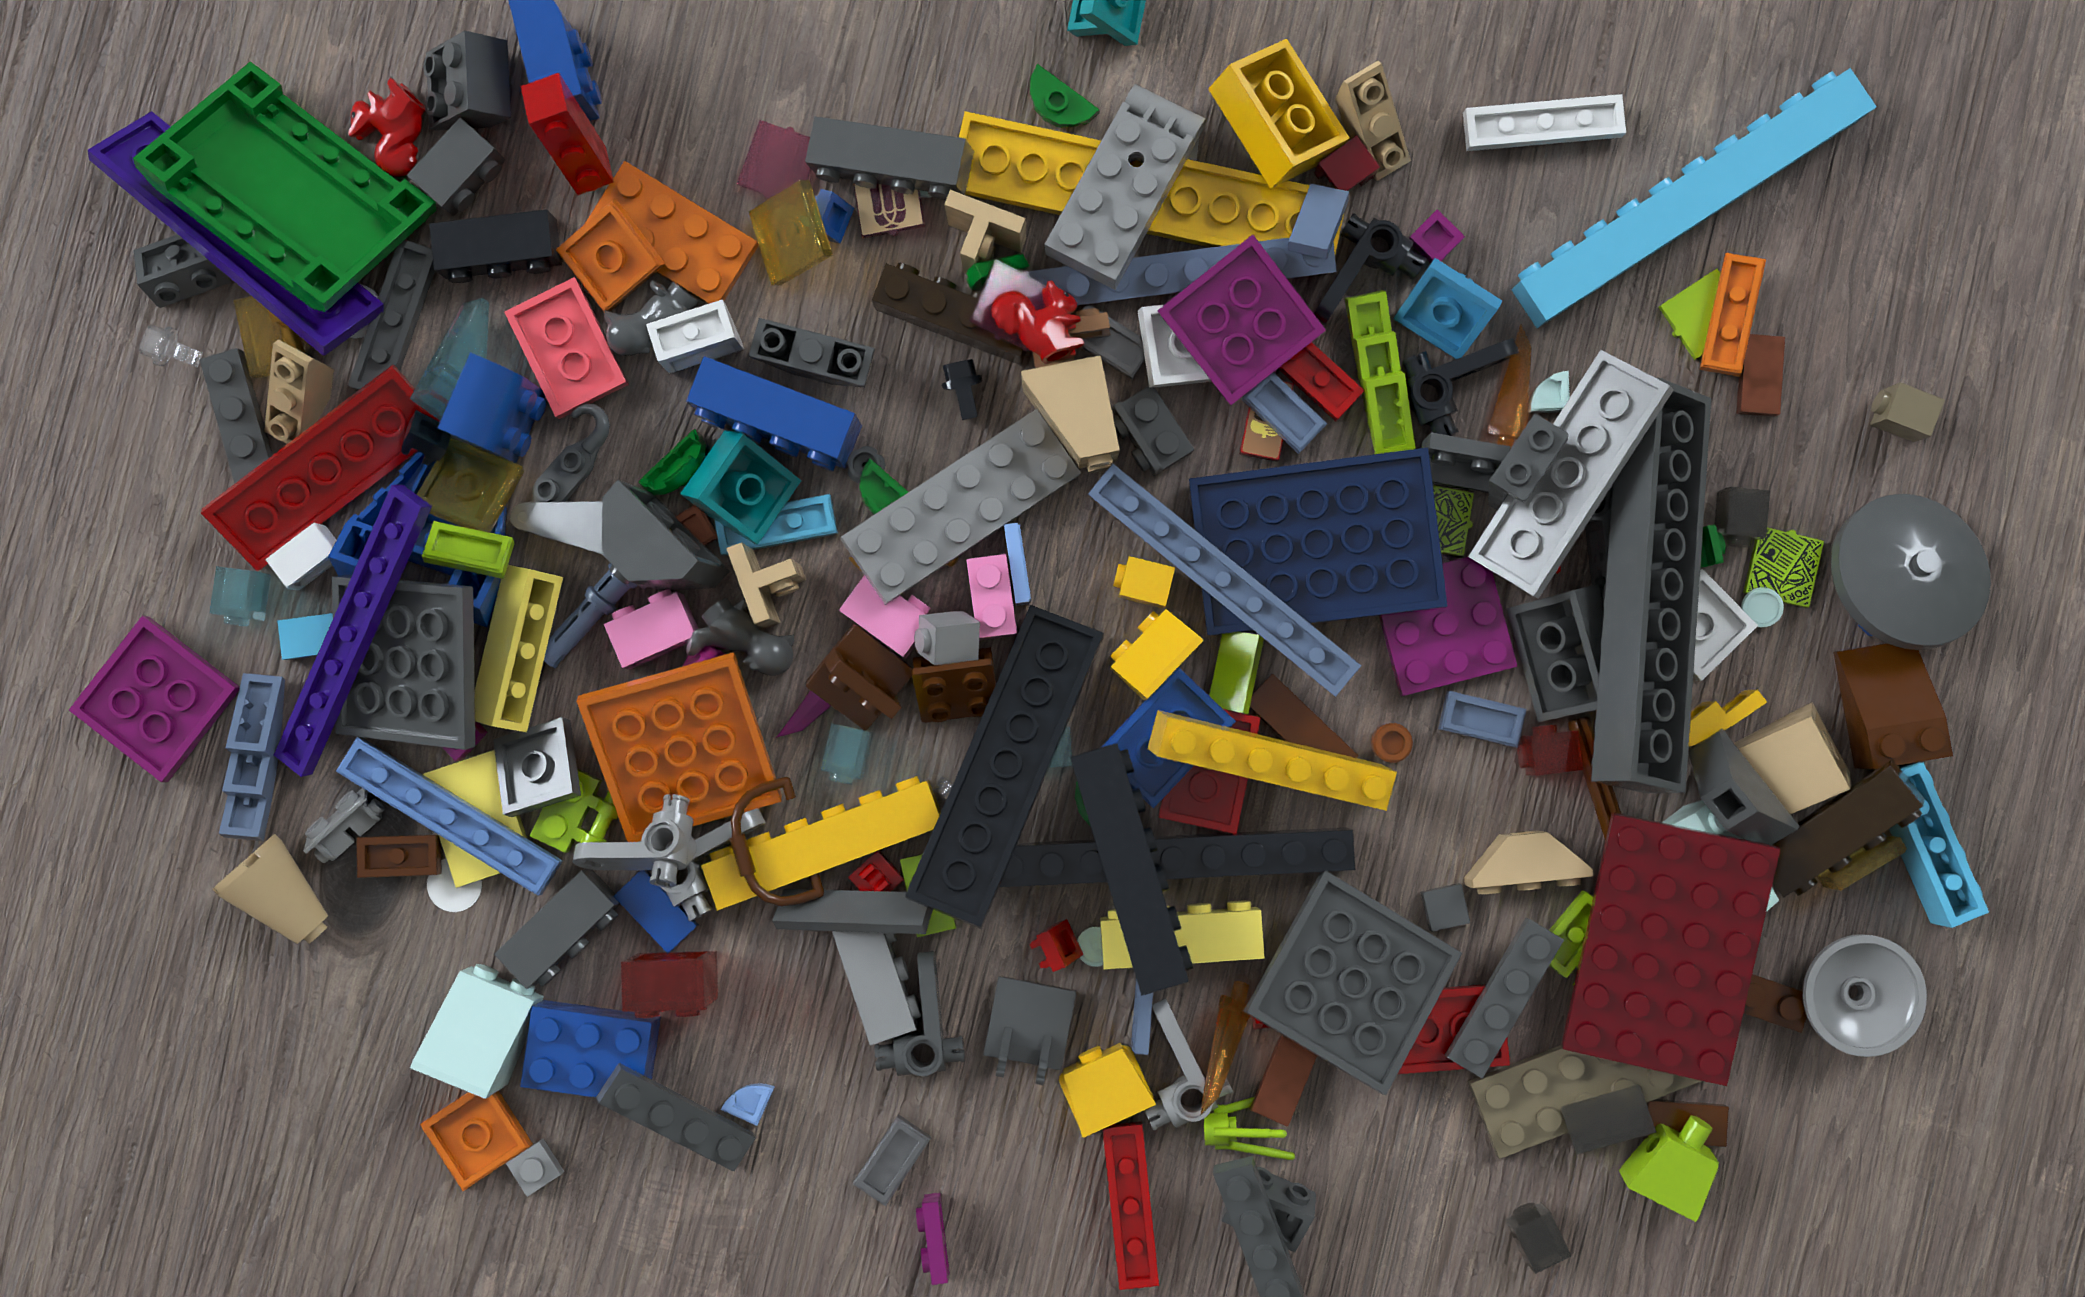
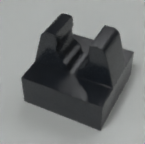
M416 410L408 423L401 452L407 456L413 448L423 453L422 464L430 465L435 460L440 462L447 451L451 435L438 429L439 421Z

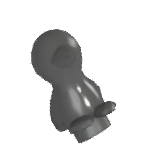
M651 280L649 285L656 294L647 301L640 311L633 314H617L605 310L604 319L607 324V344L612 351L623 356H632L639 353L648 354L653 345L646 324L691 310L699 301L675 282H672L669 288L666 289L661 283Z
M724 598L702 614L701 617L708 627L697 629L692 633L691 638L687 640L686 653L688 656H694L704 647L715 646L730 651L746 652L747 657L743 660V663L750 664L751 670H757L765 675L776 676L786 672L793 662L792 646L794 644V635L777 636L762 631L754 624L752 617L745 612L748 608L745 598L735 606L731 604L728 598Z

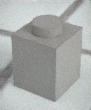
M964 611L919 615V629L915 631L914 636L918 654L933 665L978 660L980 622Z

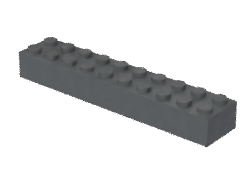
M1657 378L1670 385L1674 390L1612 485L1613 494L1609 524L1610 534L1591 781L1641 793H1686L1711 398L1662 378Z

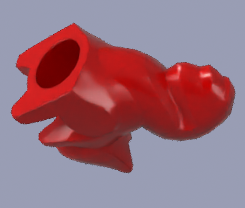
M391 77L387 81L391 94L386 99L372 91H368L367 95L371 105L364 101L354 103L351 109V127L348 135L356 137L360 141L377 129L382 137L375 146L374 157L376 164L390 176L401 177L407 175L418 162L416 159L418 148L413 143L420 135L422 129V115L425 112V106L403 83L398 84Z
M1049 280L1046 288L1042 289L1045 308L1036 310L1030 298L1018 291L1005 292L993 301L991 314L998 328L1003 329L1010 335L1017 333L1022 344L1037 354L1044 364L1072 358L1076 355L1075 349L1084 345L1082 338L1070 337L1068 331L1076 328L1075 324L1081 322L1080 316L1071 315L1077 308V302L1069 293L1058 288L1053 281Z

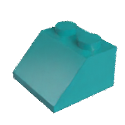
M724 430L680 495L712 519L758 545L802 480L745 434Z

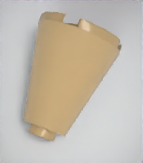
M276 834L271 836L212 889L217 896L296 944L303 939L310 944L327 928L323 921L328 917V914L285 844Z

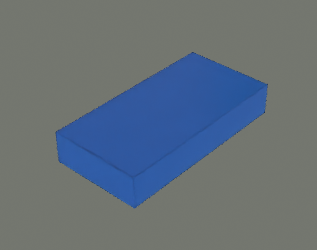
M640 870L614 897L668 954L699 924L695 920L689 922L682 906L674 908L666 891L649 882L651 874L648 870Z

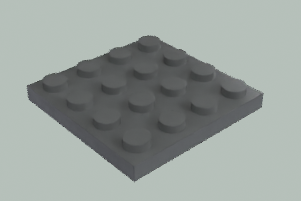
M341 575L332 577L333 618L352 576ZM399 580L335 723L336 734L462 750L475 747L473 586Z
M1325 870L1320 872L1246 1005L1244 1012L1386 1096L1459 961L1462 952Z

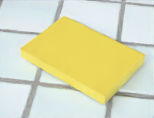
M495 750L422 774L527 838L520 815L515 817L503 815ZM439 835L456 888L500 874L499 871Z

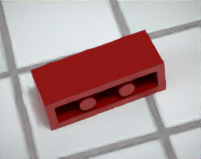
M556 73L521 86L530 127L576 194L581 195L614 183L606 146L561 75Z

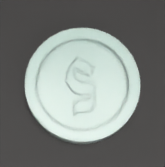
M1759 587L1745 595L1741 608L1758 625L1757 627H1768L1780 619L1783 614L1784 604L1782 598L1774 590Z
M1097 926L1087 928L1077 939L1084 954L1080 959L1090 966H1103L1101 929Z

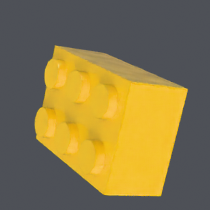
M1284 39L1229 64L1208 88L1270 188H1274L1316 167L1321 160L1350 139L1288 39Z

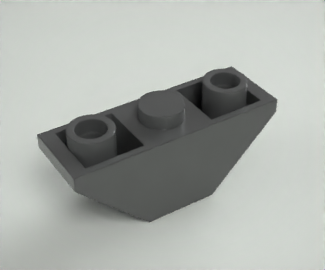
M759 318L749 357L804 378L831 385L865 388L875 348Z
M1720 729L1688 751L1700 798L1726 831L1748 841L1772 845L1798 830L1800 827L1723 729Z

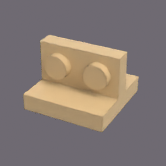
M949 191L944 204L948 225L968 233L960 252L964 273H967V270L974 263L993 259L996 250L993 243L1021 253L1027 239L1026 218L958 192Z
M741 542L726 548L754 624L764 628L779 624L780 620L770 593L780 597L799 590L798 583L806 580L801 565L792 559H788L760 569L754 550Z

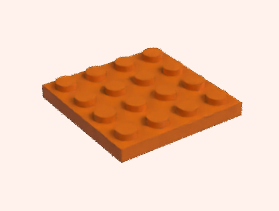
M734 652L582 694L576 700L627 842H639L642 840L645 829L652 823L653 814L663 809L664 795H671V800H673V794L687 797L690 801L686 815L692 817L694 820L693 826L732 816L736 803L746 791L776 779ZM780 789L766 792L752 799L744 809V812L781 802L782 794Z

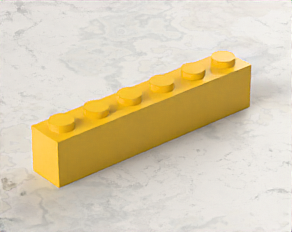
M1157 710L1147 748L1158 757L1385 811L1388 808L1397 774L1396 771L1379 763Z
M918 776L895 784L898 792L883 797L881 790L859 797L860 806L846 811L844 804H840L822 811L823 820L810 825L806 818L784 825L786 834L771 839L768 831L747 839L756 870L754 875L759 885L765 890L771 891L933 830L941 811L930 781L927 780L920 783ZM732 846L710 853L711 862L701 865L717 911L757 896L751 891L744 876H740Z

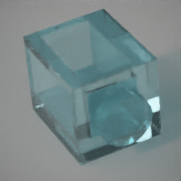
M216 566L209 613L224 615V624L249 627L250 619L265 621L271 574Z
M831 723L821 771L830 772L829 780L852 785L853 778L862 779L874 732Z

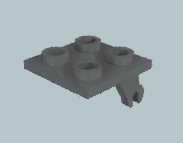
M998 976L983 1053L985 1056L999 1058L996 1071L997 1077L1004 1078L1007 1059L1038 1065L1035 1083L1038 1085H1044L1047 1068L1062 1070L1076 997L1075 990Z

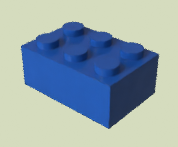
M543 1000L533 1005L520 1087L596 1097L618 1063L652 1079L661 1016Z

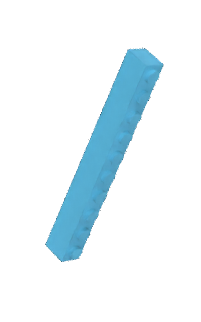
M1849 68L1837 77L1833 71L1826 74L1811 85L1814 89V92L1806 97H1803L1800 92L1795 94L1779 106L1782 112L1772 119L1768 113L1761 116L1746 127L1749 131V134L1739 140L1735 134L1730 136L1714 148L1717 154L1707 161H1705L1703 156L1696 158L1681 169L1684 174L1681 178L1672 182L1670 177L1665 178L1649 190L1651 197L1642 203L1637 198L1631 200L1616 211L1619 216L1616 220L1607 225L1605 220L1602 219L1583 232L1586 239L1574 246L1570 240L1551 253L1554 259L1543 267H1541L1539 262H1536L1519 273L1518 277L1521 281L1512 289V292L1535 327L1539 328L1874 110L1877 106L1852 69Z

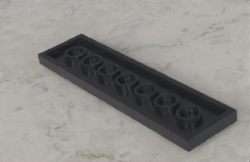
M1030 605L905 894L906 899L982 929L1104 638L1103 632Z

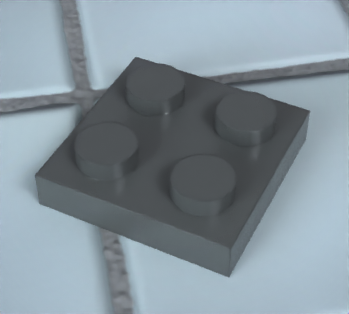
M561 717L530 727L527 733L518 731L493 739L503 815L515 817L581 796L571 720Z

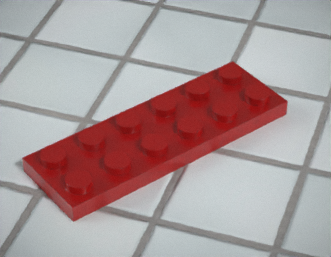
M393 364L203 507L201 514L258 572L268 564L265 559L311 524H322L417 452L413 448L407 456L401 452L408 423L416 410L439 422L441 418Z

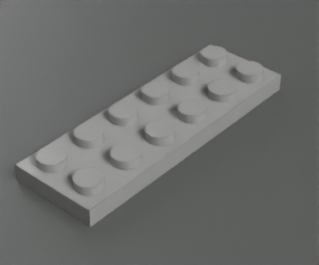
M1600 350L1553 423L1569 434L1568 440L1526 502H1520L1509 494L1507 495L1468 557L1539 599L1674 389L1667 383Z
M1035 409L842 535L840 540L886 605L1002 528L1004 524H1008L1076 479L1081 472L1042 415Z

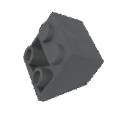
M464 30L426 52L423 70L427 77L428 95L425 100V111L429 115V129L436 131L449 130L459 118H462L473 129L491 128L511 118L508 40Z

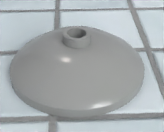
M1858 934L1840 938L1827 945L1817 954L1810 964L1804 979L1803 1004L1811 1026L1825 1042L1851 1055L1873 1057L1898 1049L1915 1034L1925 1014L1927 991L1925 980L1918 964L1906 950L1888 939L1874 935ZM1856 985L1858 994L1856 997L1850 998L1849 989L1851 986Z

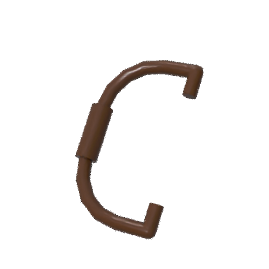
M787 776L762 783L746 791L735 805L731 818L732 838H729L740 876H744L751 891L764 902L780 907L798 905L822 897L824 889L820 875L818 873L809 876L813 887L812 890L791 896H778L769 893L759 885L754 875L756 870L746 836L741 831V819L744 809L752 799L766 792L783 788L786 800L796 798L791 779Z

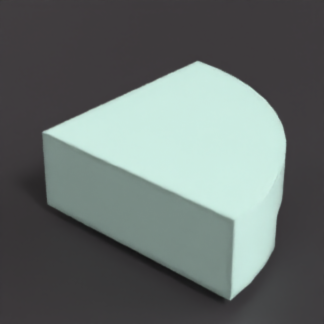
M1569 371L1553 374L1536 387L1529 400L1528 413H1554L1562 411L1570 398Z

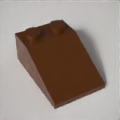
M1885 643L1833 652L1854 768L1878 769L1892 759L1897 765L1953 756L1946 715L1919 650L1904 649Z

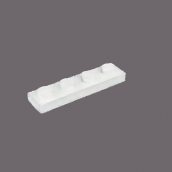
M1622 94L1466 108L1463 112L1466 151L1622 138L1626 134Z

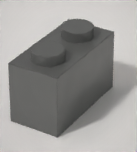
M459 118L407 176L454 217L458 211L462 212L472 204L475 193L484 183H489L497 177L505 158L462 118Z

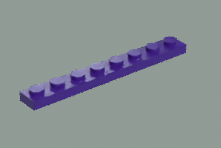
M403 484L391 485L274 752L275 757L300 777L312 775L432 508V505Z

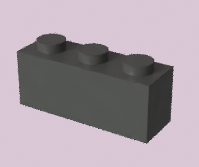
M581 870L494 955L526 989L538 983L544 987L561 971L557 965L567 955L573 959L588 946L590 942L586 937L596 927L602 931L618 917L619 914L615 909L620 903L615 899V893L593 870Z

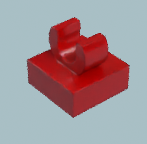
M879 850L848 877L860 891L891 892L904 880L902 874Z
M1067 919L1045 929L1036 935L1037 938L1030 943L1031 949L1041 946L1046 956V959L1038 963L1039 967H1051L1053 972L1067 967L1084 955Z

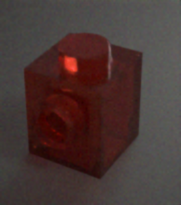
M1557 724L1532 727L1533 735L1521 736L1522 745H1518L1517 755L1520 767L1526 769V775L1540 776L1584 770L1578 730L1557 731Z

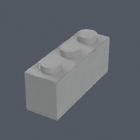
M832 931L869 1044L873 1045L916 1030L918 1027L917 1018L922 1017V1011L917 996L915 994L909 996L904 981L910 979L909 972L903 956L896 958L892 942L897 941L896 933Z

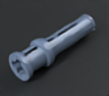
M609 570L594 587L589 586L585 590L584 596L586 598L549 638L544 662L556 668L604 614L609 615V613L612 614L616 610L615 604L629 588L635 589L637 585L632 582L628 585L621 582Z

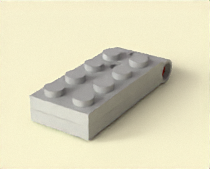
M1135 84L1128 93L1125 102L1121 104L1044 244L1045 255L1116 290L1188 156L1197 143L1206 124V119ZM1132 161H1140L1142 165L1133 167L1130 163Z

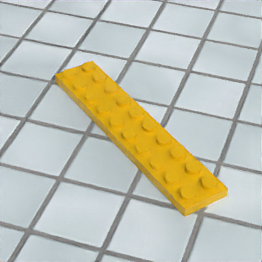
M965 111L959 138H965L974 151L965 195L1061 215L1101 140ZM1187 159L1146 234L1210 248L1241 244L1252 234L1258 241L1289 238L1310 185L1286 181L1274 188H1270L1262 175ZM1132 161L1130 165L1139 167L1142 163L1140 161ZM1343 217L1340 222L1335 239L1333 241L1335 254L1341 231Z

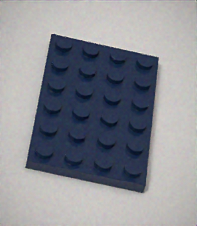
M1428 447L1189 479L1195 530L1310 624L1448 607ZM1202 588L1208 636L1253 631L1252 628Z

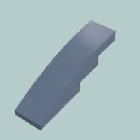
M243 673L225 747L231 752L222 789L228 795L219 834L224 838L264 841L278 765V758L274 756V752L281 739L285 679L283 677Z

